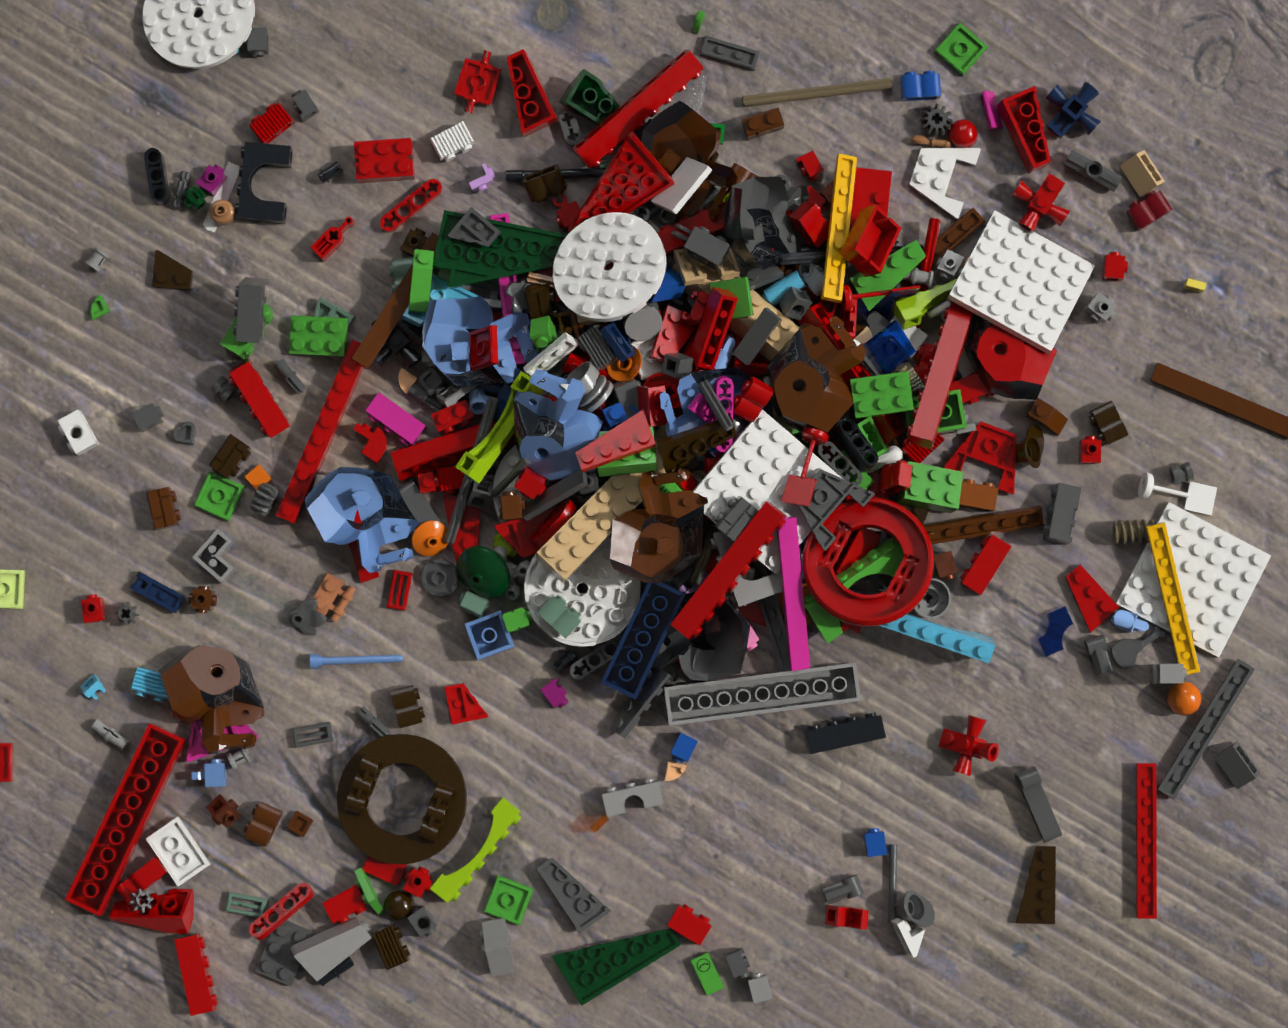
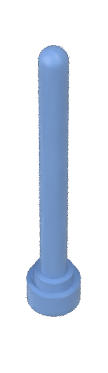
M310 654V669H319L322 665L402 662L403 656L322 657V655Z

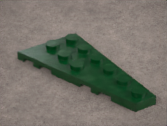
M668 928L554 954L552 957L582 1006L676 949L681 944L673 930Z

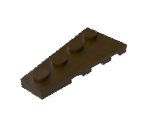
M716 420L656 440L665 473H671L675 468L687 465L688 461L692 458L700 457L711 447L716 448L735 437L737 434L734 423L732 429L724 431L719 421Z
M1035 846L1016 923L1055 924L1056 846Z

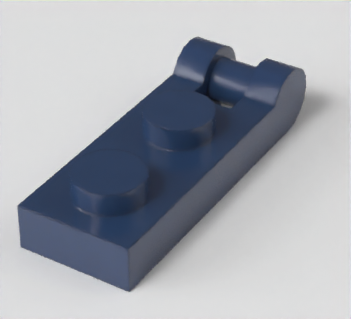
M138 571L136 581L129 588L177 614L185 596ZM144 581L148 583L145 589L141 588Z

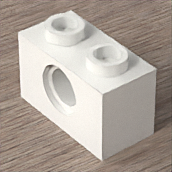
M76 410L58 420L60 424L58 429L63 437L66 435L69 441L67 446L72 453L75 452V454L80 456L100 445L82 411ZM79 428L81 436L74 438L73 431Z

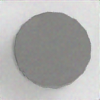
M645 305L633 314L632 312L626 315L623 325L626 334L631 339L646 341L659 333L662 328V318L655 307Z

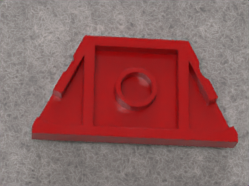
M554 508L545 510L528 521L522 517L493 526L521 558L533 555L538 552L540 547L532 540Z

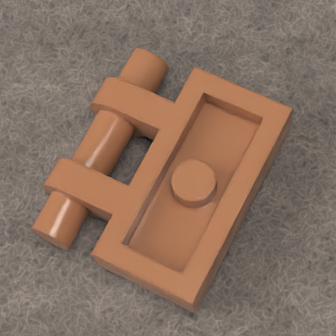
M327 573L313 599H317L316 611L326 616L328 611L332 610L334 613L330 619L338 622L340 616L344 615V609L348 602L352 601L354 597L352 595L356 588L349 585L345 592L342 590L345 582ZM339 594L342 596V599L338 606H335L333 603Z

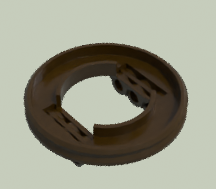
M410 734L384 736L361 748L346 765L337 790V810L347 836L356 847L368 856L391 864L421 862L438 854L458 833L467 807L465 781L455 760L446 750L433 741ZM401 763L411 764L422 769L435 786L434 794L429 801V807L422 819L423 822L420 830L407 835H397L382 829L374 821L369 808H367L381 770Z

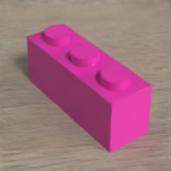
M378 392L365 410L369 414L367 417L375 423L380 421L384 424V430L391 435L393 432L400 436L398 440L407 446L409 443L414 445L427 428L426 425L380 392Z

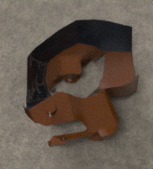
M681 101L663 110L651 120L643 130L642 143L670 176L674 174L687 157L708 165L712 169L677 215L684 217L698 211L711 187L718 186L720 187V192L708 211V217L715 219L720 212L719 206L727 193H730L731 186L737 184L738 176L731 167L709 160L719 147L721 132Z
M837 316L829 319L830 326L845 344L844 349L837 350L821 328L803 323L800 325L799 330L767 365L769 386L773 387L771 399L777 417L800 432L804 428H815L827 434L853 404L851 389L840 375L863 362L867 351L862 343L851 337L843 326L844 322Z
M679 469L678 472L663 474L655 473L653 470L642 473L638 482V488L644 509H632L622 513L612 522L610 561L613 569L643 582L659 584L681 572L701 555L704 505L708 504L707 497H703L691 490L661 493L658 488L661 484L686 481L690 478V469Z
M198 645L175 657L158 670L173 710V720L181 723L202 721L201 746L207 754H219L221 749L238 747L247 749L255 746L256 735L254 734L226 735L224 733L225 726L254 724L264 716V706L248 662L229 651Z

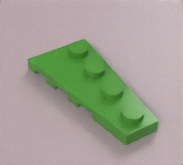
M915 240L889 255L881 273L869 277L858 273L851 277L850 281L858 294L891 290L926 255L918 241ZM886 295L861 298L869 312Z

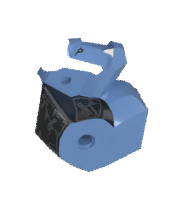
M482 296L430 300L423 324L422 348L437 368L457 387L513 382L517 366L509 343V339L512 336L517 337L524 361L527 364L537 356V350L533 347L528 326L531 324L528 314L517 311L493 322L492 309ZM490 325H496L498 364L477 371L470 370L469 332Z
M738 367L689 372V375L679 380L677 388L683 409L681 416L678 418L674 417L670 397L666 391L660 394L661 409H664L667 419L665 431L667 437L707 424L687 408L698 392L702 394L699 389L700 382L707 380L714 390L715 380L719 376H727L734 385V398L735 395H739L742 392L741 388L746 380L749 381L751 378ZM723 381V384H720V387L723 388V394L719 395L728 396V394L724 393V387L728 386L725 381ZM726 399L721 400L720 402L724 409L727 408L728 401ZM768 401L762 410L773 418V405ZM714 447L708 449L712 455H714L713 452H720Z
M536 369L530 378V383L555 395L557 400L553 402L544 396L529 391L518 392L517 389L514 398V441L521 459L528 458L531 461L528 467L549 480L564 479L581 469L575 452L596 440L603 421L591 412L578 410V406L586 391L582 381L574 378L567 380L548 374L545 370ZM591 469L587 473L596 472L598 469Z

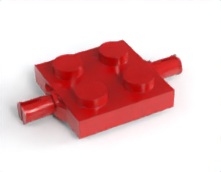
M484 50L481 61L465 58L454 95L468 101L465 109L466 113L469 111V114H472L475 103L491 107L502 69L493 67L488 63L492 54L490 51L487 53V50Z

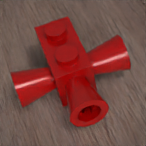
M1049 173L1035 193L1021 181L1011 197L1029 203L1026 208L1029 211L1017 223L1031 233H1034L1039 217L1042 219L1047 214L1060 227L1070 210L1052 203L1065 183Z
M968 715L967 735L943 728L938 747L961 753L952 771L971 776L972 757L978 759L983 757L990 762L996 760L999 754L998 744L987 743L986 740L978 738L987 720Z

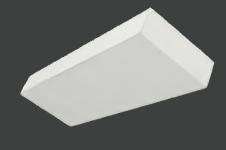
M566 332L563 333L523 367L524 371L530 376L535 373L536 369L549 371L579 345L578 340Z

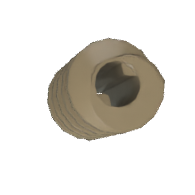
M1142 519L1140 524L1138 520H1134L1133 523L1130 520H1126L1125 524L1122 520H1118L1117 525L1113 521L1115 543L1118 544L1119 540L1122 539L1123 543L1126 544L1128 538L1131 544H1134L1135 538L1138 539L1139 544L1142 543L1143 538H1145L1146 543H1149L1146 526L1154 525L1153 519H1149L1148 523L1145 519Z

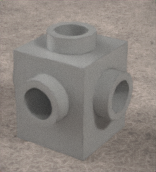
M947 249L943 258L940 257L935 266L939 279L944 282L957 279L963 270L965 257Z
M1098 292L1085 310L1091 314L1090 317L1094 321L1104 323L1106 320L1110 321L1117 312L1114 310L1117 305L1114 304L1115 300Z

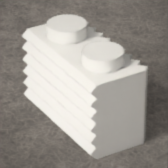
M463 121L430 138V142L441 162L453 160L456 157L455 154L461 151L466 153L475 144Z

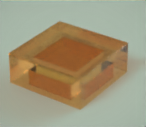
M603 814L590 828L596 833L609 818Z

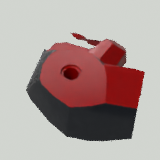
M978 315L964 345L969 361L987 389L994 394L1012 399L1037 400L1057 353V350L1053 347L1050 354H1047Z

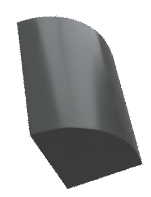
M1238 741L1215 757L1236 789L1256 779L1260 773Z

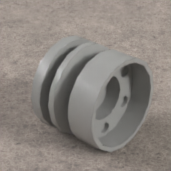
M588 361L575 368L566 379L571 380L574 378L583 382L586 391L578 407L583 411L593 412L609 397L613 384L606 380L604 375L598 376L599 370Z
M932 578L926 592L927 595H930V599H927V601L922 599L911 611L919 617H940L950 606L951 594L949 588L944 582Z

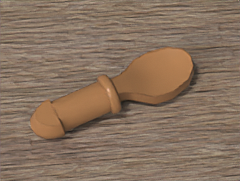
M915 135L911 138L913 143L931 145V147L949 148L951 146L950 140L932 138L929 140L922 135Z

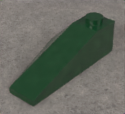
M585 69L569 84L559 101L563 106L597 126L620 107L614 96L604 87L602 81Z

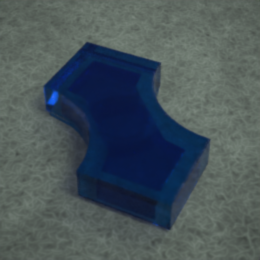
M1066 606L1047 614L1049 621L1047 631L1038 639L1045 657L1064 649L1062 645L1063 634L1073 624Z

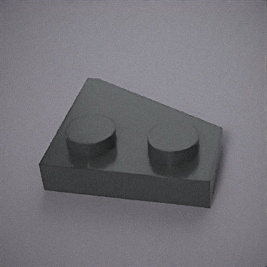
M471 207L448 236L490 247L501 231Z

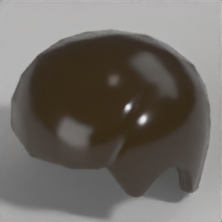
M405 890L391 892L383 902L386 915L394 920L409 917L415 908L414 898Z

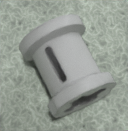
M95 247V252L85 263L99 272L101 265L110 256Z
M243 747L242 750L234 754H227L234 770L241 764L252 762L248 750Z

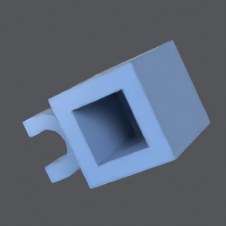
M221 759L209 760L210 763L204 764L205 771L191 772L192 780L205 779V787L227 786V764L221 763Z

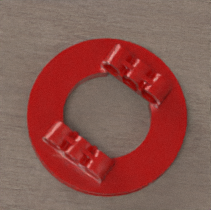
M872 497L864 507H861L854 499L841 502L822 524L836 537L826 551L821 549L812 531L809 532L803 552L805 580L809 591L817 603L835 618L858 626L888 624L912 611L926 594L934 567L931 540L918 518L898 503L877 497ZM861 528L879 529L891 535L901 547L904 558L886 592L872 595L859 594L846 588L837 578L833 567L838 562L844 546L847 545L852 531Z

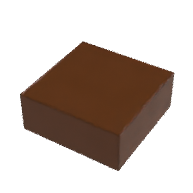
M297 810L287 828L305 837L314 820Z

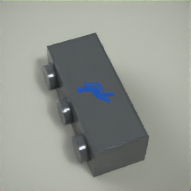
M634 378L628 381L616 382L613 384L612 389L616 404L621 403L628 419L639 412L637 386H641L639 380L636 381Z

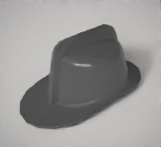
M913 890L907 891L905 896H902L894 904L902 920L914 922L925 928L930 927L934 922L935 912L932 904Z

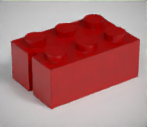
M411 138L354 142L356 180L358 184L415 180L413 142Z
M877 205L863 208L856 218L840 255L851 265L855 264L854 267L865 277L879 274L882 272L901 231V227L893 219L887 218V214Z

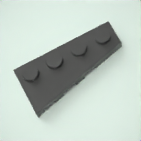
M724 231L717 234L718 236L725 238ZM734 254L740 270V277H748L750 291L784 277V273L776 265L763 270L747 263Z

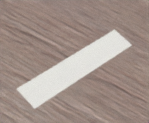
M228 162L224 171L227 178L214 196L211 205L213 202L221 199L228 201L238 177L240 166ZM208 211L203 225L207 230L215 232L218 225L211 219Z

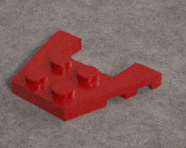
M980 421L976 426V430L969 434L943 468L961 471L966 456L1003 470L997 487L998 490L1014 495L1017 435Z

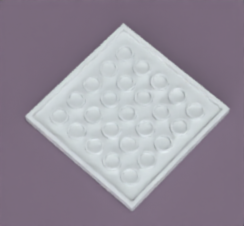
M994 211L947 299L1041 351L1050 354L1095 265L1035 232L1031 233L1012 219Z
M761 410L756 420L748 424L729 450L722 455L692 492L707 497L708 504L704 505V514L714 523H716L714 520L720 512L724 513L729 508L727 506L728 502L734 496L736 498L741 496L758 511L765 502L769 501L787 517L795 516L799 545L811 531L797 505L781 502L789 475L801 476L808 448L764 410ZM812 453L806 478H811L818 469L840 477ZM777 530L773 534L774 539L768 546L764 545L760 550L763 553L758 558L774 574L780 569Z
M1168 502L1157 524L1162 522L1166 524L1194 646L1219 658L1271 555ZM1146 543L1116 604L1171 633L1150 543Z

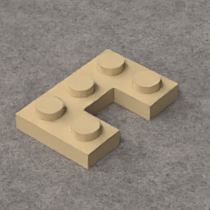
M730 246L729 252L718 270L721 279L738 277L740 275L738 264ZM684 248L674 250L673 256L684 286L703 283L704 277L700 266L705 265L684 254Z

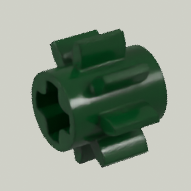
M194 186L184 193L186 199L183 202L189 209L193 207L194 210H198L206 204L204 198L207 195L202 188L197 190Z

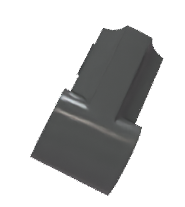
M1104 635L1085 639V648L1087 654L1091 657L1096 675L1113 671Z
M857 874L822 889L828 905L864 893Z

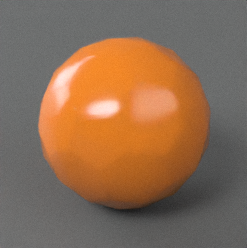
M1185 681L1184 683L1174 684L1167 693L1168 706L1178 715H1191L1201 705V693L1190 682Z

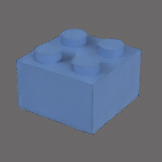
M500 610L465 623L477 660L481 661L516 648L511 633L507 631L502 617L503 611Z

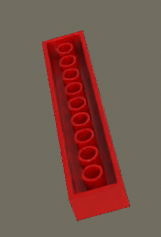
M148 724L65 898L66 901L98 916L104 915L188 739L157 724Z

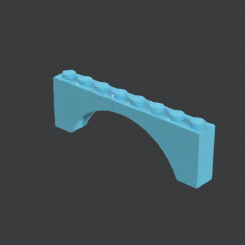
M849 589V590H851V591H853V592H856V593H859V594H864V593H861V592H858V591ZM906 614L891 623L879 625L986 663L990 662L996 646L991 637L977 632L947 627L910 614Z

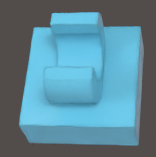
M95 674L91 675L80 686L84 695L88 698L92 696L95 700L98 699V696L95 694L97 690L106 692L99 677Z

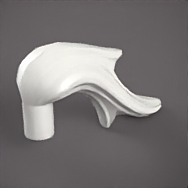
M897 446L888 447V451L878 456V462L867 473L869 474L887 464L896 463V461L901 460L903 451Z

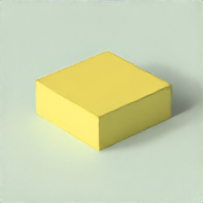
M1188 278L1185 280L1183 288L1202 293L1205 291L1207 283Z

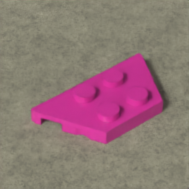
M202 721L191 723L187 762L211 755L207 754L201 746ZM247 724L225 726L224 729L226 735L251 733L256 735V738H259Z

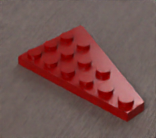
M633 131L628 134L568 228L569 233L585 220L600 214L611 212L630 213L674 184L673 178Z

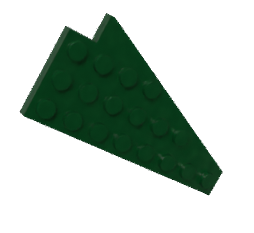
M444 210L433 267L451 271L448 283L449 289L553 268L556 253L567 235L487 219L501 231L490 247L450 238L448 234L465 214Z

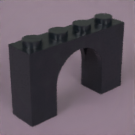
M245 142V147L241 149V158H244L243 166L239 167V177H242L241 184L237 186V196L240 197L239 203L235 205V215H237L239 220L275 224L286 223V203L265 201L257 198L252 192L251 184L254 175L264 167L291 168L293 148L291 146Z

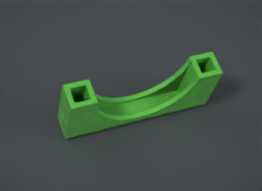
M893 537L887 539L881 546L871 550L864 558L854 562L851 567L838 573L836 576L848 589L857 580L870 574L881 573L894 577L904 558L901 547ZM812 594L804 598L805 612L819 636L827 644L843 633L839 619L826 612L817 603Z

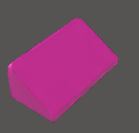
M983 91L980 98L988 130L1002 129L1003 125L997 108L995 94L992 91Z

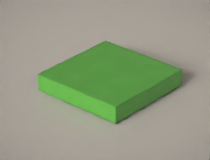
M959 22L934 52L963 76L987 50L988 46Z
M748 277L710 282L711 289L716 287L730 290L738 297L732 318L754 315Z
M209 470L194 506L230 521L245 486Z
M497 875L484 912L520 925L534 889Z

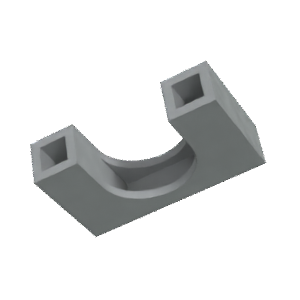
M721 531L710 534L711 538L709 539L712 549H716L718 555L716 557L717 564L735 542L731 541ZM773 573L753 581L739 577L737 580L739 584L728 595L731 603L735 604L736 607H740L782 592L777 575Z

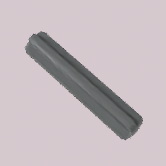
M707 380L700 382L699 389L723 430L728 431L732 429L733 423Z

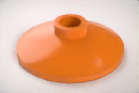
M635 346L633 348L636 354L622 363L618 359L607 367L609 375L614 380L619 382L633 379L640 371L642 356Z
M435 520L421 523L412 535V545L416 552L423 556H434L441 553L448 545L444 539L447 532L446 526Z

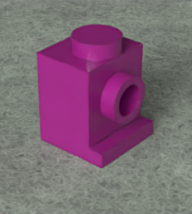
M208 165L196 183L215 196L227 176L223 174L225 170L218 165ZM211 174L215 175L214 180H209Z
M555 678L540 690L554 708L557 706L562 708L569 702L565 697L567 692L561 684L559 686L556 685L558 680Z

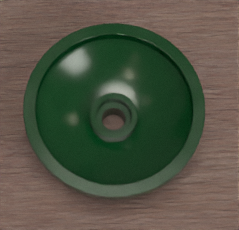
M471 546L465 549L458 557L456 569L459 579L471 593L482 598H496L502 595L508 588L510 583L509 568L504 559L492 549L484 546Z

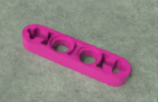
M719 376L714 382V392L720 401L723 399L728 401L725 411L733 419L734 385L727 376ZM723 381H725L728 384V386L724 387V393L728 394V396L719 395L723 394V388L720 387V384H723ZM713 413V421H716L717 418ZM733 438L724 443L723 447L719 445L716 449L720 452H727L732 446Z

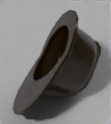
M1032 425L1027 431L1026 438L1016 444V464L1031 465L1033 468L1040 466L1044 449V435L1037 425Z

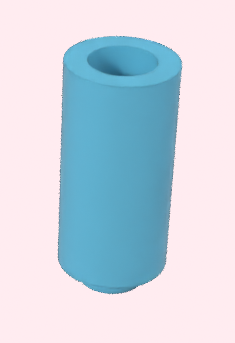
M795 270L764 289L765 294L762 297L775 306L781 301L791 286L803 289L806 285L798 271Z

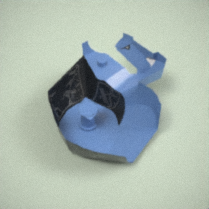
M339 467L326 475L305 498L306 507L324 541L344 545L357 540L361 565L369 573L380 571L384 565L400 560L406 562L413 558L412 549L408 548L383 555L379 553L380 546L407 538L415 527L418 526V520L412 517L392 476L363 468ZM357 509H358V512H359V515H360L362 524H358V523L354 522Z

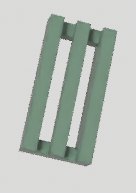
M229 892L225 911L260 917L265 913L268 899ZM232 897L262 902V906L232 900ZM231 904L254 909H260L261 911L260 913L241 909L230 908Z

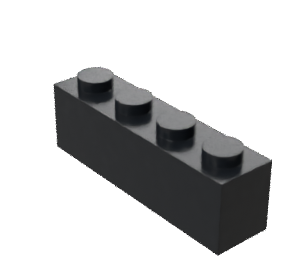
M876 712L865 714V718L859 720L857 716L846 718V722L839 724L838 720L828 722L827 727L820 728V725L808 727L809 731H805L810 754L886 738L882 716L876 715Z

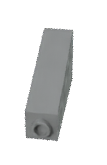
M354 917L291 946L290 949L296 960L316 981H319L372 938L369 933L371 928L364 920L361 922L357 917Z

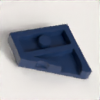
M623 319L617 320L600 330L604 341L609 344L614 351V355L621 363L636 354L630 342V337L623 333L621 327L624 322Z

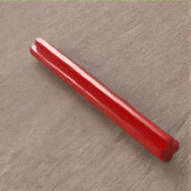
M929 219L924 246L926 257L921 262V271L930 272L932 269L940 219ZM917 283V286L920 285V289L917 292L928 290L927 285ZM921 324L916 325V327H917L918 329H920V328H921Z

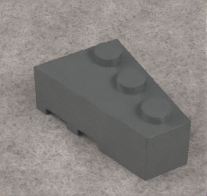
M245 277L239 283V286H236L235 297H238V305H235L234 316H237V324H234L233 335H236V341L260 343L262 340L265 316L263 315L264 303H266V297H264L265 285H268V279Z
M1060 482L1052 487L1050 497L1053 498L1052 505H1048L1046 516H1049L1047 524L1044 523L1042 529L1044 540L1065 545L1072 543L1073 537L1070 536L1072 527L1075 526L1074 518L1078 510L1081 487Z

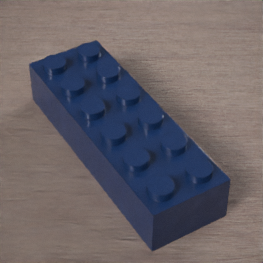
M648 582L601 681L602 684L635 700L637 699L671 627L670 624L675 619L686 596V592L665 582L659 584Z

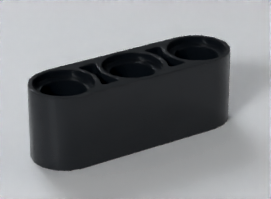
M149 148L144 154L150 196L156 204L165 205L170 200V192L164 156L158 149ZM153 154L159 155L156 162H150V157ZM160 172L162 174L161 178L158 181H154L153 175ZM159 191H164L162 199H156V194Z
M843 418L834 427L833 435L856 468L861 472H868L878 462V454L856 423L850 418Z

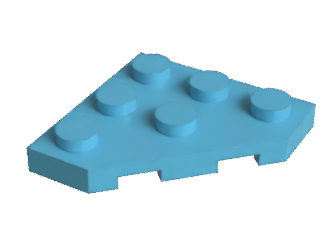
M432 274L429 302L430 300L478 297V295L461 287L449 289V281ZM408 306L402 319L417 327H423L426 313L408 311Z

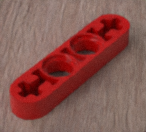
M430 179L381 218V228L388 233L398 229L441 194V183L437 179ZM430 184H437L438 191L429 192L428 195L430 196V198L427 199L425 193L422 192V190L425 189V191L427 192L430 190ZM416 195L424 197V202L421 205H416L413 202ZM401 207L409 209L407 216L402 217L398 214ZM393 213H395L397 218L401 220L400 222L394 220L392 222L393 227L391 228L389 226L384 227L386 225V219H388L389 221L394 219V216L392 215Z
M307 883L298 884L250 925V935L256 940L266 938L313 898V889ZM303 889L307 893L305 896L301 893ZM293 901V907L286 910L284 908L285 903ZM277 913L278 919L275 922H270V916ZM265 921L269 927H266L263 922ZM258 927H259V928L261 929V931H262V932L259 933V934H258L257 931H256V928H258Z

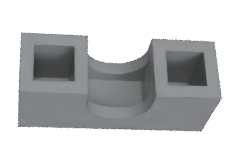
M1150 664V684L1184 683V679L1187 678V670L1183 668V664Z
M654 778L643 780V785L636 786L635 783L626 784L624 789L617 790L616 787L605 789L606 793L602 794L607 817L626 813L624 803L632 795L639 796L643 800L645 808L663 804L659 781L655 782Z

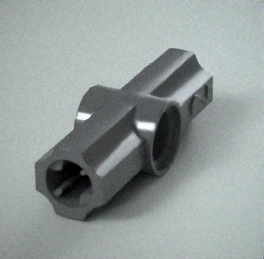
M1073 150L1064 163V166L1083 175L1087 180L1094 181L1115 192L1122 179V176L1103 167L1098 161H1092ZM1089 167H1095L1098 172L1097 175L1090 174Z

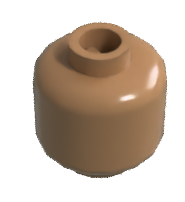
M224 199L217 200L210 206V217L217 225L226 226L235 219V209L229 201Z

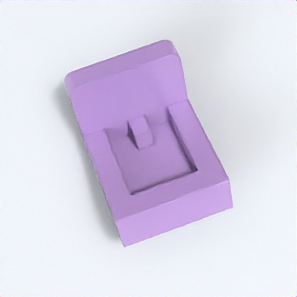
M485 163L482 164L486 175L469 182L472 192L477 191V193H481L488 189L487 186L494 183L492 178L495 175L491 166L487 168Z

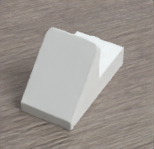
M899 918L891 920L906 954L915 958L925 930L920 927L911 930L907 921Z

